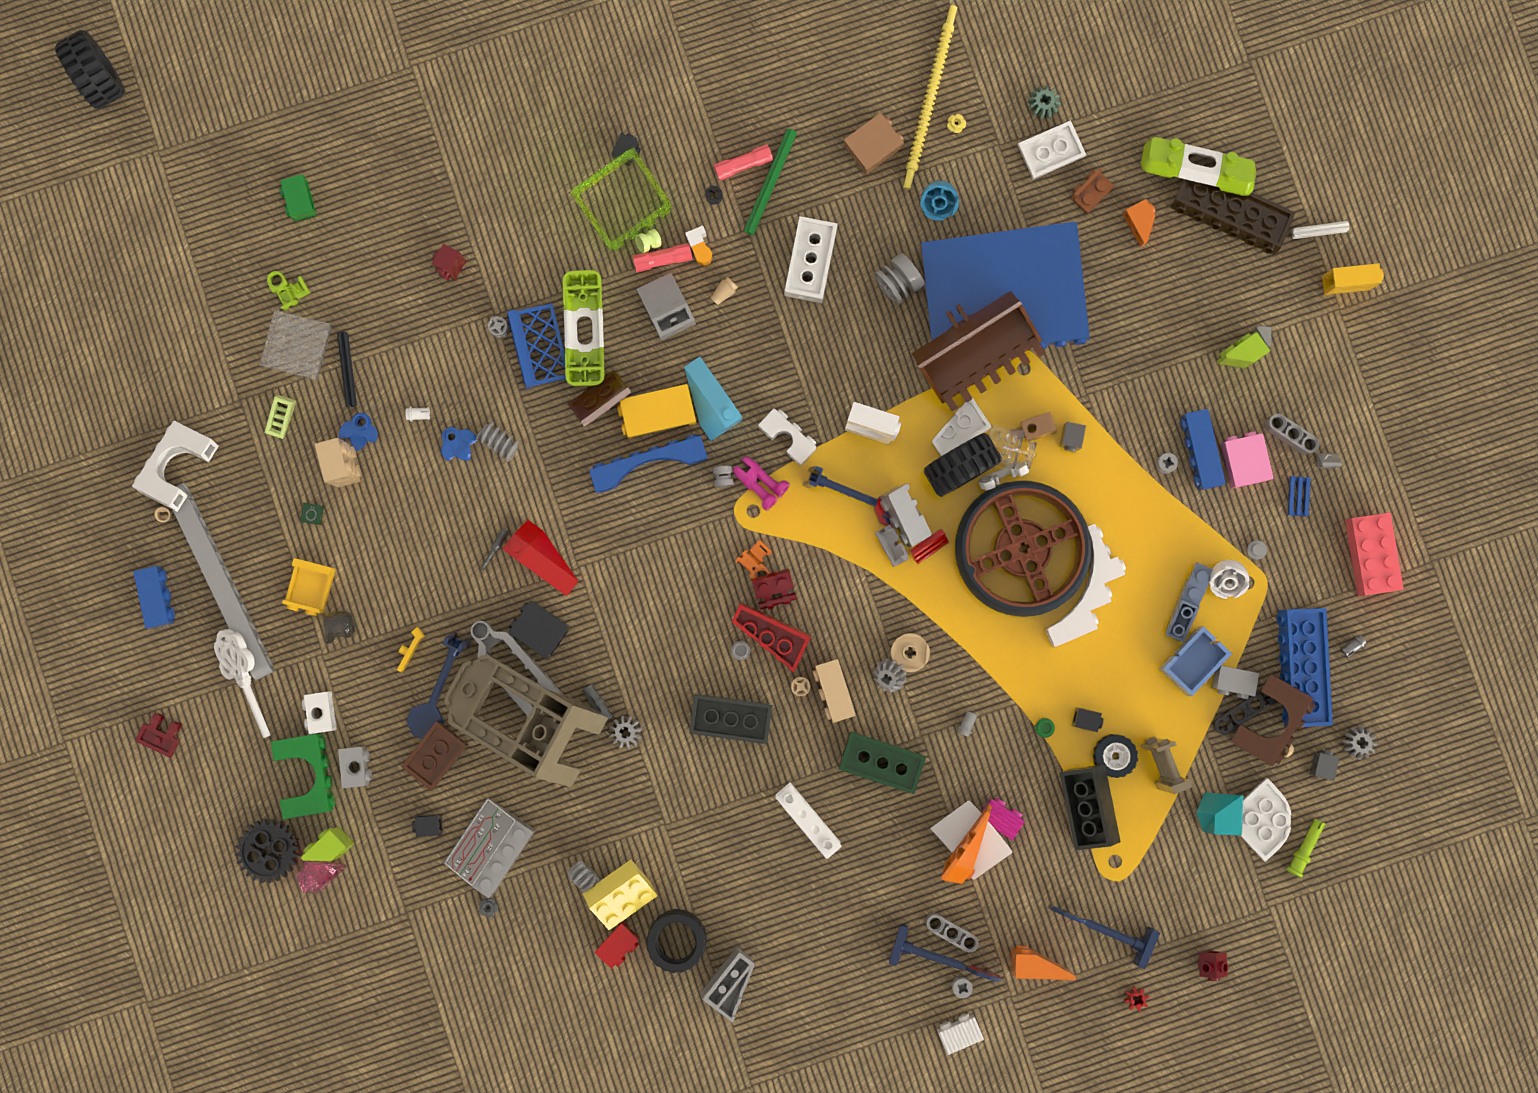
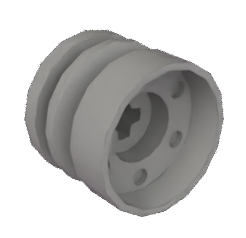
M899 253L890 260L893 270L884 265L882 266V271L877 270L874 272L879 287L896 305L902 303V298L907 299L909 297L906 288L915 293L925 286L919 271L903 253Z

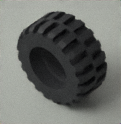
M79 30L56 44L55 52L62 67L72 80L74 86H76L80 94L92 107L102 109L123 97L125 89L117 72L103 50H101L97 42L94 41L87 31Z
M982 433L928 464L924 468V474L935 493L942 497L995 467L1002 461V457L990 436Z

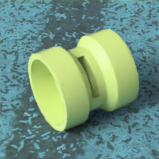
M656 229L649 230L647 234H638L635 237L636 245L641 253L648 252L650 248L656 249L661 247V238Z

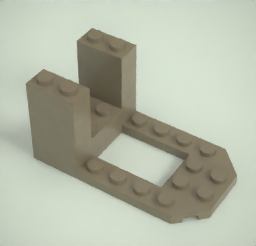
M487 654L480 656L479 659L462 664L444 698L445 704L448 706V721L451 726L533 777L568 787L573 786L581 770L560 758L575 728L599 735L608 717L583 702L548 690ZM494 683L534 705L516 740L477 717Z

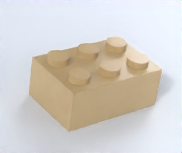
M339 438L315 444L325 483L335 487H342L360 482L361 470L359 465L355 463L354 458L357 455L354 446L351 447V444Z
M835 659L816 665V670L812 672L815 682H820L821 689H818L821 701L825 700L827 707L824 708L827 719H831L835 723L856 716L839 660Z

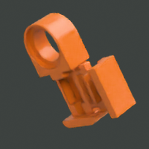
M760 539L750 549L751 552L749 554V550H745L735 561L736 563L740 562L751 573L749 576L752 579L757 578V573L761 570L771 574L770 570L763 563L760 565L759 563L764 561L762 558L766 554L769 556L773 551Z

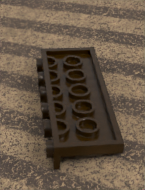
M1183 179L1175 200L1170 207L1179 214H1185L1197 222L1209 225L1214 230H1220L1232 238H1238L1247 245L1255 246L1262 249L1265 253L1273 255L1282 247L1296 213L1254 193L1243 196L1222 191L1216 186Z

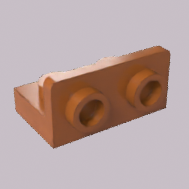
M1101 168L1096 172L1092 170L1085 177L1087 181L1083 185L1079 183L1072 190L1074 194L1071 200L1086 214L1114 188V185L1101 173Z

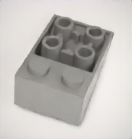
M672 273L637 288L638 294L661 341L696 325L695 319Z

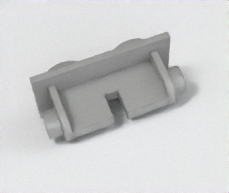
M888 525L875 533L893 567L909 559L907 556L909 554L906 552L903 544H897L896 542L900 539L894 527L892 528L891 525Z

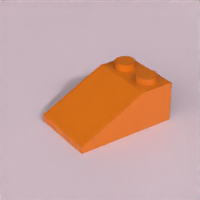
M1016 945V948H1011V973L1017 979L1076 980V976L1069 969L1029 949L1026 945Z

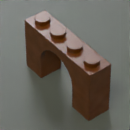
M1271 674L1261 692L1277 700L1286 708L1289 717L1287 728L1279 736L1265 737L1242 724L1231 742L1273 767L1275 763L1278 765L1281 763L1285 756L1282 753L1284 748H1290L1295 739L1292 735L1295 730H1301L1305 723L1303 717L1306 713L1310 714L1316 704L1313 703L1315 698Z

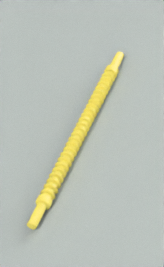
M950 5L946 23L942 27V37L939 38L941 42L938 43V53L935 54L937 58L934 59L936 63L933 64L934 68L931 69L933 74H930V84L927 85L929 89L926 90V93L928 94L925 95L926 100H923L925 105H922V115L919 116L921 120L918 121L919 126L916 127L918 131H915L917 136H914L915 141L912 142L914 146L911 147L913 151L910 152L911 157L908 158L910 162H907L906 165L907 174L903 188L907 190L911 189L914 173L918 170L919 165L917 163L920 162L918 157H921V147L924 146L922 142L925 141L924 137L927 135L925 131H928L926 126H929L928 121L931 120L929 116L932 115L930 111L933 110L932 105L935 104L933 100H936L934 95H937L936 90L939 89L937 85L940 84L938 80L941 79L940 74L943 73L941 69H944L942 64H945L944 59L947 58L945 54L948 53V43L951 42L949 38H952L951 33L954 31L953 23L957 11V6Z

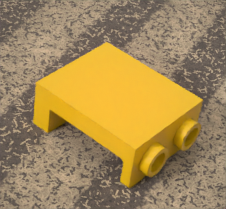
M293 558L292 566H294L286 599L282 600V604L287 605L286 609L298 611L299 608L305 609L306 614L317 616V613L324 614L336 569Z

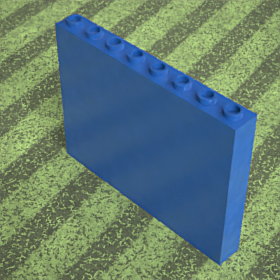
M1077 221L921 242L931 340H934L953 326L946 315L947 311L953 314L957 323L963 320V317L956 309L958 304L961 305L966 315L969 316L1009 291H1012L1015 297L1021 301L1042 339L1040 345L1043 349H1046L1047 345L1064 347L1067 346L1066 343L1074 342V345H1081L1090 340Z

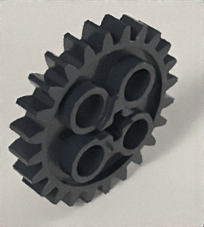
M263 819L262 824L260 821H255V827L251 824L248 825L249 831H242L245 837L238 838L241 844L236 845L235 848L240 849V852L236 853L235 856L241 857L236 863H243L244 865L240 870H248L246 877L253 874V881L260 877V883H264L266 878L268 883H272L273 878L279 881L281 876L287 877L286 870L289 872L294 870L291 865L298 864L294 858L300 856L295 850L301 847L295 845L299 838H292L295 831L288 832L289 825L283 828V821L278 822L276 825L275 819H271L269 823L267 819ZM261 833H264L267 837L265 843H262L259 839ZM278 841H282L284 843L285 847L283 851H280L277 848ZM252 843H255L260 848L252 846ZM269 847L268 851L272 853L267 855V851L264 848ZM252 851L258 853L257 861L251 858ZM276 854L282 855V856H283V859H281V858H280L279 856H277ZM270 859L275 860V869H272L269 866Z

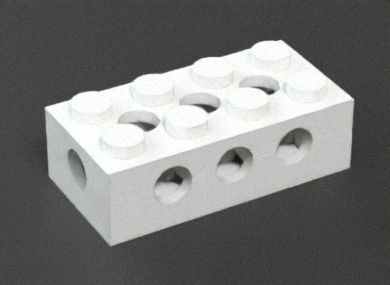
M799 217L784 296L822 303L837 223ZM816 238L820 242L818 244H812L810 243V240ZM808 257H813L816 259V261L814 263H808L806 259ZM808 275L812 280L805 282L802 277Z

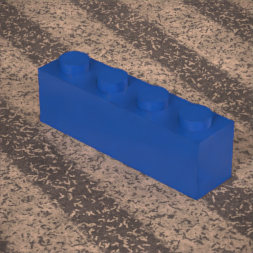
M1208 409L1182 415L1180 426L1182 431L1185 430L1186 438L1184 443L1186 449H1189L1190 452L1189 464L1194 469L1195 476H1193V482L1195 487H1198V490L1201 491L1225 485V478Z

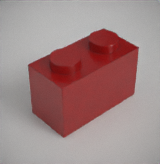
M622 921L594 953L611 969L615 965L619 967L626 959L624 955L628 951L632 953L639 945L637 941L640 937Z

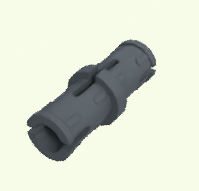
M593 684L582 690L591 703V708L608 717L607 721L614 717L605 705L604 698L600 697Z

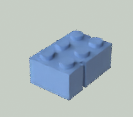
M1201 626L1173 653L1175 656H1170L1159 670L1186 696H1193L1232 653L1220 641L1211 644L1210 642L1215 641L1216 638L1204 626Z

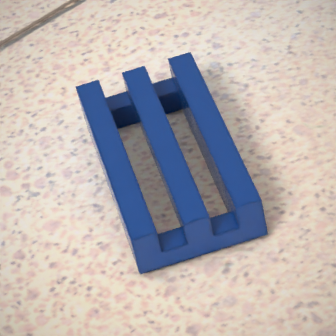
M1289 477L1287 515L1309 516L1310 477ZM1295 481H1298L1296 512H1294ZM1304 482L1303 512H1301L1302 485Z

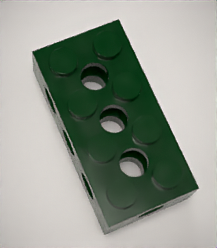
M850 731L838 769L914 794L926 756ZM861 751H866L869 755L868 759L864 762L858 759ZM881 757L887 759V765L883 768L877 766V760ZM900 763L905 764L906 767L905 772L902 774L896 772V766Z

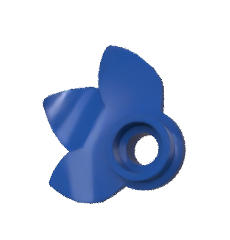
M357 413L351 421L343 423L339 431V438H350L355 451H359L364 448L367 441L376 443L378 432L371 425V418L367 414ZM361 419L365 420V424L363 426L359 425V421Z
M448 427L444 429L441 435L444 442L441 447V453L447 461H450L454 456L461 460H470L471 449L469 445L478 441L476 440L477 436L468 429L458 430L455 427ZM453 433L455 439L449 440L448 434Z

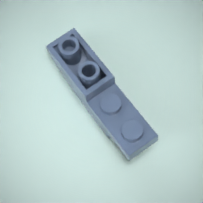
M1198 562L1195 563L1178 597L1165 635L1184 643L1200 608L1199 604L1210 583L1212 568Z

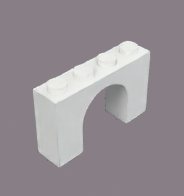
M854 402L845 431L889 445L891 440H895L900 430L901 422H898L900 416Z
M173 421L167 428L162 440L156 445L151 457L146 461L141 473L135 478L132 487L141 494L178 512L188 495L181 489L166 482L164 470L171 458L181 453H190L209 462L219 446L212 439Z

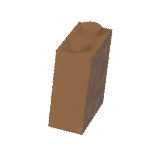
M879 113L845 138L843 142L844 147L866 175L903 148V136L899 131H894L891 127V120L887 116L884 117L882 113Z

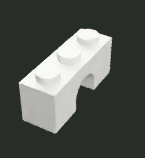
M773 409L761 421L758 428L772 441L780 434H788L792 438L793 444L787 450V455L801 467L817 450L816 442L810 436L805 437L801 433L802 429L796 423L791 424L786 420L788 416L779 409L777 411Z

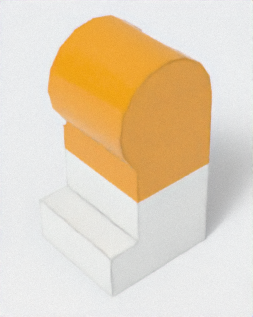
M700 226L686 232V238L697 263L702 266L709 265L712 261V252L703 240L706 237L704 227Z

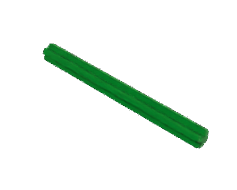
M786 129L746 223L744 232L749 235L755 234L795 140L797 132L793 129Z

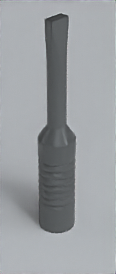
M501 529L492 544L491 552L481 567L482 571L489 563L494 552L499 550L509 533L505 529Z

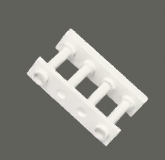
M791 782L775 794L778 802L826 859L842 847L838 838Z

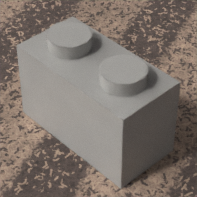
M1220 666L1214 672L1212 689H1218V694L1229 695L1230 692L1237 693L1236 697L1248 699V696H1255L1259 673Z

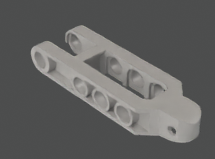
M477 621L471 626V635L479 644L478 659L482 655H490L491 649L497 643L505 642L512 650L513 655H516L523 662L526 670H529L536 677L539 685L564 695L510 633L496 632L485 621ZM505 689L525 714L529 716L534 705Z

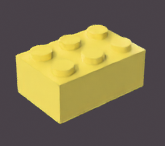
M632 859L583 893L589 909L608 930L658 896L649 879Z

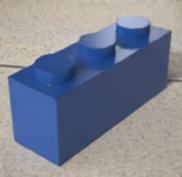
M159 566L133 571L145 628L153 629L174 624L175 611L170 605L171 593L166 587V571Z

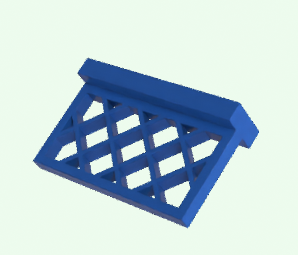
M553 303L519 311H507V318L525 389L565 380V375L557 376L552 372L556 364L561 365L565 370V351ZM550 310L551 317L548 322L538 317L541 311ZM528 314L533 317L529 326L521 322L520 315ZM536 319L545 324L541 333L531 328ZM547 327L555 331L556 335L552 341L543 336ZM528 331L538 336L534 344L526 341L525 336ZM540 338L550 343L545 352L536 347ZM552 345L560 350V355L557 359L547 354ZM533 349L543 354L538 363L530 358ZM545 356L555 362L550 371L540 365ZM538 368L548 373L545 379L536 381L534 373Z

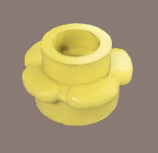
M960 114L951 115L948 118V129L954 133H960L966 127L964 117Z

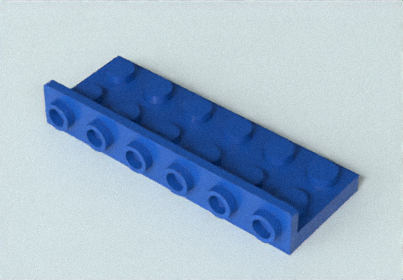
M1326 608L1278 610L1280 679L1315 698L1313 703L1316 705L1310 714L1306 713L1303 717L1305 723L1302 727L1333 725ZM1283 706L1282 721L1284 722V727H1287L1289 717L1286 708Z

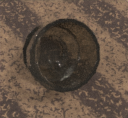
M339 611L324 614L323 623L327 644L333 643L336 637H345L347 639L353 636L355 620L351 613Z

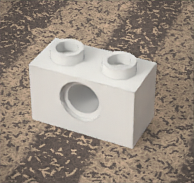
M332 691L304 695L302 707L306 711L307 716L304 723L305 729L309 731V734L337 730ZM316 708L322 710L320 718H317L314 714Z

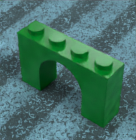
M322 733L272 741L273 761L302 758L313 766L316 775L314 786L307 794L280 800L282 819L334 810L333 806H335L336 802L334 795H331L332 778L331 775H328L329 758L325 756L326 739L322 737Z

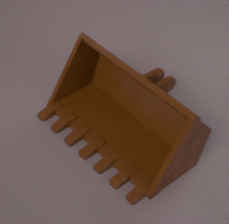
M1009 291L969 316L966 315L961 305L958 304L956 309L963 317V320L957 323L953 314L947 311L946 315L953 326L912 353L917 362L916 364L941 403L946 402L951 411L958 409L953 397L959 393L965 402L972 400V396L967 390L970 386L975 384L980 393L985 392L987 388L982 379L989 375L994 384L1001 382V378L996 370L1004 366L1009 375L1014 374L1016 370L1010 361L1016 357L1020 359L1023 366L1030 364V360L1025 354L1029 349L1033 348L1038 357L1045 354L1040 345V342H1042L1041 337L1021 301L1015 297L1012 291Z

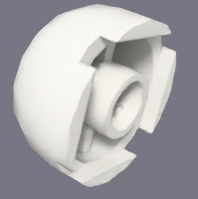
M1227 559L1217 563L1210 574L1212 592L1223 599H1227V596L1237 598L1243 595L1249 588V575L1246 568L1235 560Z

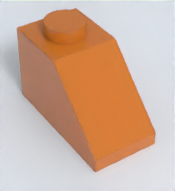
M1147 199L1131 206L1123 213L1140 247L1148 242L1155 219V208L1152 203H1148Z

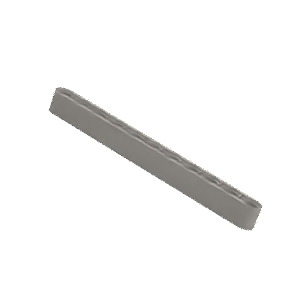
M183 482L175 487L181 489L188 496L178 512L175 510L173 512L229 629L242 635L247 649L252 653L255 664L250 673L255 680H258L274 672V666L187 485Z

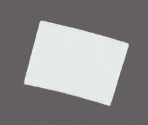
M967 801L931 827V830L953 853L982 813L971 801ZM989 821L974 865L975 872L971 877L973 880L1012 853V850Z

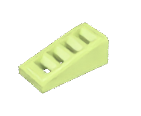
M281 395L274 396L265 429L266 434L284 439L296 400ZM280 403H283L288 405V407L285 408L279 405ZM279 410V411L285 412L286 414H285V416H284V415L278 414L277 411ZM278 418L284 421L283 423L274 421V419ZM272 425L282 428L281 431L273 429Z

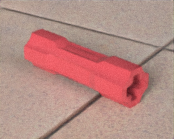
M766 144L734 159H727L716 163L714 168L719 181L734 176L738 172L773 161L770 148Z
M689 243L655 252L633 255L636 272L676 262L681 263L693 260Z

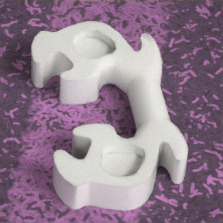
M1015 462L999 471L982 476V479L978 482L981 489L990 490L995 488L996 484H1000L999 478L1009 474L1013 478L1017 475L1023 476L1029 472L1026 462Z

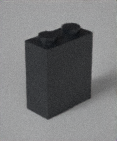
M534 601L525 602L520 609L522 614L518 619L514 618L509 625L511 630L508 633L544 658L550 659L571 627Z

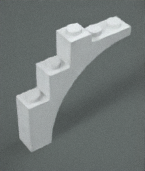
M1095 524L1088 526L1092 549L1090 574L1086 587L1072 610L1060 621L1045 629L1052 647L1059 646L1098 629V619L1095 613H1091V610L1112 602L1110 598L1112 597L1111 590L1108 586L1105 587L1104 583L1125 575L1124 570H1126L1123 560H1119L1118 556L1110 559V549L1107 544L1104 545L1101 539L1103 533L1100 527H1096Z

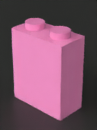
M1256 431L1244 434V438L1239 439L1237 436L1226 438V442L1221 443L1231 489L1274 479L1263 433L1257 435Z

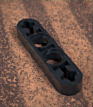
M1262 689L1256 692L1255 696H1249L1248 699L1243 700L1217 717L1213 722V728L1219 734H1227L1277 702V700L1271 697L1263 699L1259 695L1261 694L1265 697L1266 694L1261 692ZM1255 698L1260 702V707L1256 710L1250 706L1251 700ZM1237 709H1241L1244 713L1242 720H1236L1234 717V712ZM1229 715L1231 721L1235 724L1233 725L1231 722H1229L1225 725V730L1219 729L1218 727L1220 726V721H1228L1229 718L1227 716Z

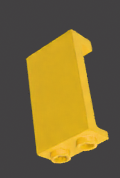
M688 384L628 397L621 400L620 405H617L619 416L624 418V424H621L623 434L627 435L629 439L687 424L689 426L697 424Z

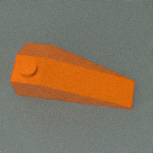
M988 804L945 862L941 875L942 880L963 884L966 879L970 880L975 872L974 865L991 813V805Z

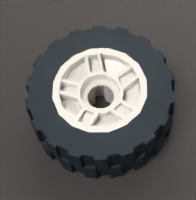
M1117 734L1104 736L1096 743L1097 745L1093 749L1094 764H1105L1107 776L1125 777L1133 772L1132 770L1137 766L1138 750H1136L1135 744L1125 736ZM1114 752L1119 753L1117 760L1112 758Z

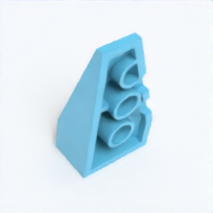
M698 357L684 367L700 426L710 441L743 421L741 414L701 357Z

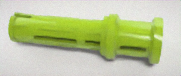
M1317 819L1313 820L1299 851L1294 852V859L1290 867L1286 868V871L1297 877H1303L1302 873L1307 863L1311 861L1309 856L1326 825L1325 823H1321Z

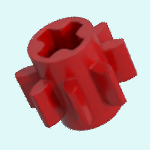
M1132 986L1131 991H1125L1127 998L1123 1000L1125 1003H1130L1128 1006L1130 1010L1136 1007L1140 1012L1141 1007L1148 1006L1145 1002L1149 996L1143 995L1144 989L1142 987L1138 991L1135 986ZM1134 996L1139 997L1140 1000H1139V1001H1134V1000H1133V997H1134Z

